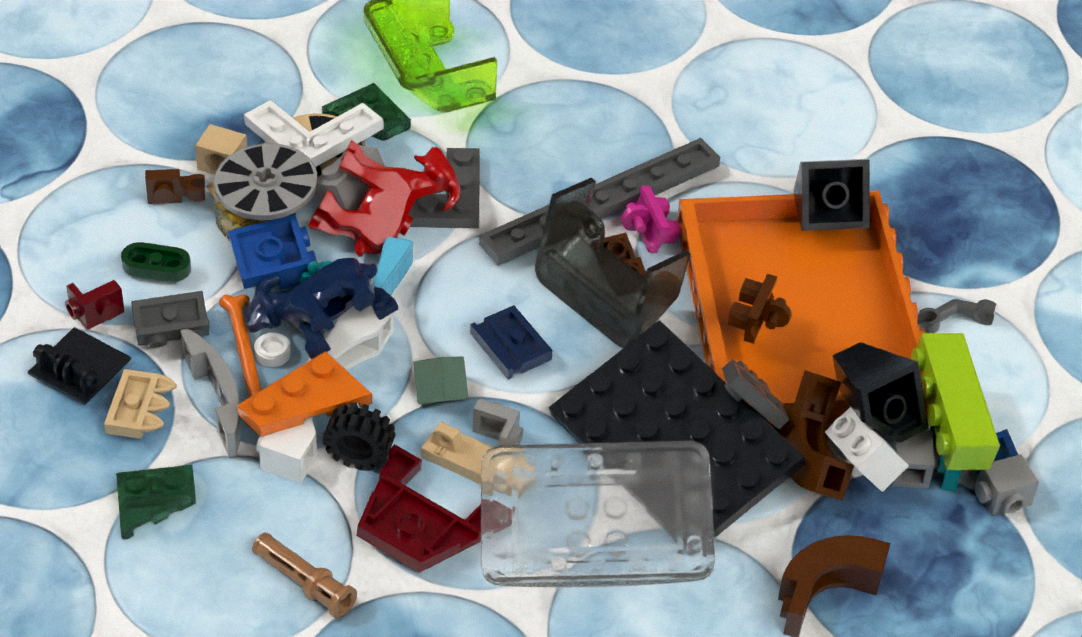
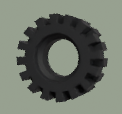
M350 403L348 408L346 404H342L339 409L335 408L324 432L322 442L323 445H327L325 450L328 454L334 453L332 457L334 460H345L343 465L347 467L350 466V463L355 464V469L362 470L363 465H365L367 470H373L374 466L377 468L381 467L383 462L387 460L396 435L394 424H389L390 419L387 416L380 417V410L375 408L373 412L369 411V405L363 404L362 408H358L357 403Z

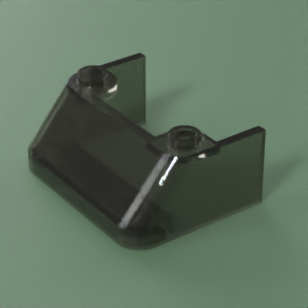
M589 178L552 194L536 257L535 273L544 287L616 345L624 348L655 324L676 301L691 253L685 250L647 268L645 278L603 246L605 225L602 219L589 209L596 183L593 178Z

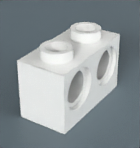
M852 407L838 417L825 431L851 463L882 492L909 467L877 430L861 422Z

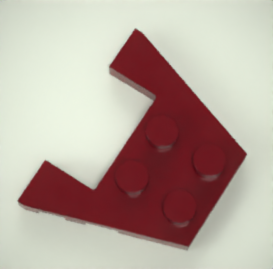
M394 444L390 449L386 465L383 466L376 488L374 492L372 491L358 523L356 536L420 573L511 527L514 523L515 513L487 497L466 519L457 516L406 486L421 470L422 459Z

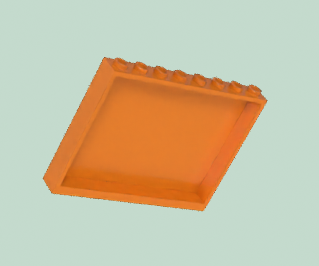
M879 190L870 191V228L802 231L794 194L679 200L677 221L681 227L679 237L704 360L726 383L722 368L732 359L736 362L742 361L747 365L748 370H752L757 374L758 379L761 378L767 383L770 392L783 405L785 403L794 405L805 370L837 381L832 355L861 342L911 359L913 348L917 347L921 334L925 332L923 328L919 329L917 323V304L911 302L910 280L908 277H904L903 256L901 252L896 250V232L894 228L889 226V207L887 204H883ZM768 273L777 276V282L772 290L774 300L777 298L785 299L786 305L792 312V316L786 326L775 327V329L767 328L764 321L754 344L743 341L745 330L728 325L729 313L734 302L752 307L751 304L738 301L745 278L763 283ZM840 390L838 391L828 424H833L838 417L851 407ZM924 398L926 413L928 414V406ZM767 421L772 427H775L770 421Z

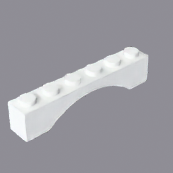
M351 306L346 313L336 319L335 327L325 332L324 338L331 348L327 353L346 370L362 361L378 356L394 331V314L391 313L379 320L372 306H368L362 311H357L354 306ZM314 416L306 418L302 425L259 437L256 451L260 456V469L302 483L317 458L316 430L313 424Z

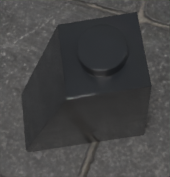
M861 342L832 355L836 379L841 382L839 390L861 422L900 443L929 429L918 361Z

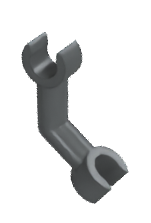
M953 299L936 309L924 308L920 310L917 323L920 324L927 320L931 321L928 333H935L940 328V322L958 313L974 317L979 324L992 325L996 303L988 299L980 300L978 303Z

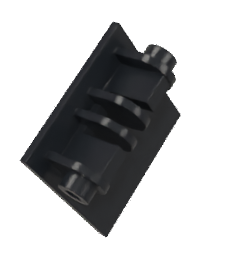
M74 327L54 347L49 344H39L35 347L33 357L36 358L37 363L28 371V374L86 405L131 360V357Z

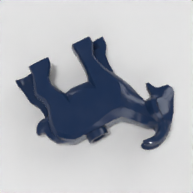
M342 258L316 271L289 292L287 290L270 292L281 281L278 275H272L260 281L249 304L246 324L250 332L256 333L263 328H277L281 325V319H283L306 336L305 350L312 360L323 352L331 350L324 338V329L329 331L335 327L332 321L346 313L351 306H354L357 311H362L368 306H372L379 320L398 310L399 306L394 297L383 288L374 287L371 279L378 271L375 264L367 265L359 263L355 258Z

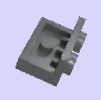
M203 291L131 301L138 346L146 345L147 348L163 347L167 345V341L180 340V330L189 329L202 338L209 335L210 326L207 319Z

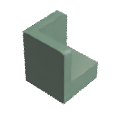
M464 356L438 357L413 361L418 404L468 399Z

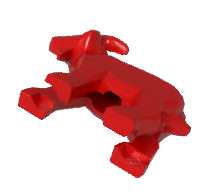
M351 140L340 160L341 163L338 170L360 180L369 189L361 200L358 210H345L340 207L334 194L327 190L320 205L316 208L308 227L330 235L350 237L355 241L354 250L358 257H362L364 253L380 254L387 237L397 238L399 234L405 236L413 221V217L409 216V212L416 199L446 191L447 201L442 207V211L446 212L459 201L461 188L453 167L438 147H431L424 156H414V159L424 167L423 172L406 168L381 165L367 157L361 147Z

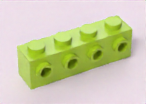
M922 333L917 347L913 348L911 352V359L918 361L923 395L928 406V422L930 426H934L937 436V452L943 456L947 470H990L1000 444L964 333Z

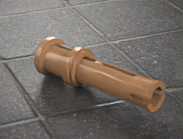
M268 532L262 533L255 540L252 546L253 553L259 555L281 573L303 587L305 597L311 601L317 600L329 609L331 616L337 619L341 618L352 608L357 598V590L350 585L344 586L333 578L330 570L321 567L315 568L297 553L272 537Z

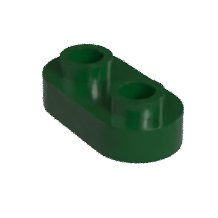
M136 242L129 244L121 252L122 268L130 276L178 282L188 277L191 272L190 255L182 248Z

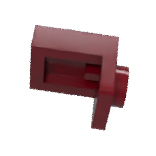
M115 280L84 294L81 293L74 283L66 286L68 300L65 301L66 309L73 320L79 319L87 330L125 312L122 288Z

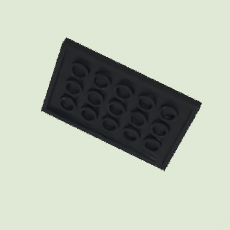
M660 320L548 407L554 419L690 557L694 556L805 465L804 456L744 399L737 401L732 397L724 386L726 382Z

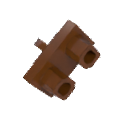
M767 273L763 283L745 278L738 301L751 304L752 307L734 302L728 320V325L745 330L743 341L754 344L764 321L769 329L784 327L789 323L792 312L786 305V300L783 298L774 300V295L772 294V290L777 282V276Z

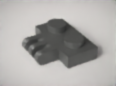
M732 359L722 368L727 381L724 386L737 401L742 399L747 401L766 421H770L778 429L789 421L783 403L770 392L767 383L761 378L758 379L757 374L752 370H748L747 365L742 361L736 362Z

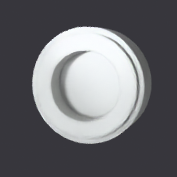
M276 332L265 333L258 337L254 344L257 362L265 367L284 365L291 356L289 339L283 334Z

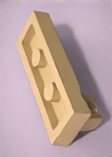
M442 421L421 447V458L518 502L537 475L536 466L460 433V429L449 426Z

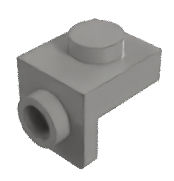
M479 398L473 408L472 432L498 440L499 450L509 454L512 448L517 449L522 440L524 429L519 427L520 411L505 407L500 403Z

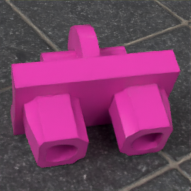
M641 185L639 199L635 203L627 204L621 221L626 230L637 231L640 234L648 252L657 253L662 243L674 244L681 233V227L678 221L666 220L670 212V205L667 199L655 197L650 186Z

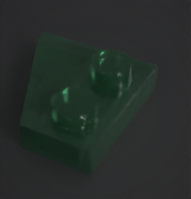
M375 83L322 106V114L338 117L364 103L383 118L384 129L371 136L381 141H386L411 129V119Z
M192 465L116 473L122 540L133 537L134 529L150 521L156 525L167 519L170 514L183 511L196 504Z

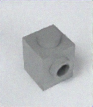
M923 431L902 443L892 440V448L904 459L909 467L891 483V486L929 489L933 470L938 468L940 456L936 446H933L932 431Z
M1022 454L994 461L990 470H980L977 482L975 483V493L978 500L985 504L992 516L1005 512L1014 513L1023 507L1032 505L1039 481Z

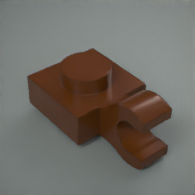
M180 169L145 170L148 204L182 203V196H186L189 200L196 202L205 200V175L180 176Z

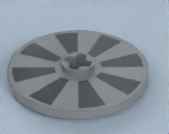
M272 143L252 145L234 152L220 164L214 177L215 194L222 206L237 216L252 220H273L297 212L310 202L318 185L316 167L306 154L287 145Z

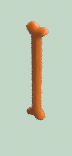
M244 294L235 297L223 295L219 300V305L229 313L248 397H251L261 391L262 388L243 314V308L249 303L250 299L249 296Z

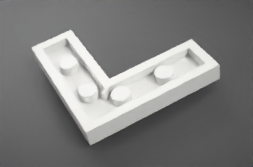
M271 100L244 114L245 125L265 142L287 145L298 149L312 160L315 167L342 153L351 140L358 144L384 129L383 118L364 103L311 132Z

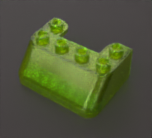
M371 0L365 4L363 9L364 23L399 84L433 109L444 113L496 100L497 59L495 57L446 69L433 46L448 43L454 38L455 28L450 21V0Z

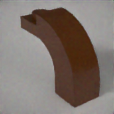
M805 370L794 405L784 404L789 421L779 429V434L800 452L805 459V465L790 477L796 484L807 490L843 501L854 465L839 460L833 455L828 445L827 434L825 433L828 429L829 419L841 382Z
M835 536L810 544L796 554L784 571L778 600L783 601L780 617L786 618L783 634L799 637L810 602L816 595L827 589L844 587L877 596L891 543L863 536Z

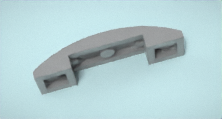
M189 329L180 330L182 353L193 379L208 376L221 403V406L215 408L217 432L229 458L235 457L240 445L241 422L237 410V405L239 404L238 392L232 373L221 355L205 339Z

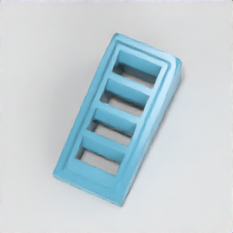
M393 237L385 239L377 267L378 271L373 281L374 287L383 288L388 294H393L413 263V242L411 240Z

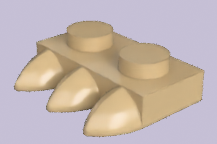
M124 369L104 423L105 434L142 439L143 433L153 432L163 427L164 422L154 413H159L170 407L169 401L161 396V394L176 389L177 384L165 375Z

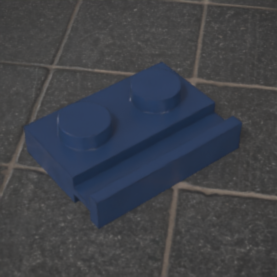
M515 305L485 317L484 322L478 325L475 322L470 324V334L508 380L513 378L514 373L519 371L524 373L552 360L553 350Z

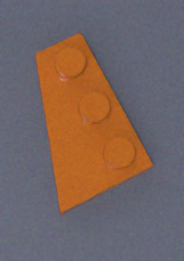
M325 351L238 404L237 410L238 415L262 437L302 425L306 418L326 413L327 417H329L335 408L339 409L342 404L349 406L350 403H358L359 407H362L363 404H372V393Z

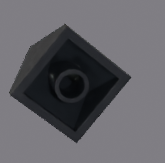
M869 159L800 162L793 192L802 231L870 228Z

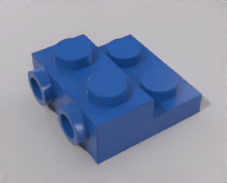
M295 214L228 231L244 289L255 287L260 281L272 275L280 277V290L298 286L301 284L302 273L308 272V264L313 261L317 262L314 250L307 252L306 247L311 246L306 226L299 227Z

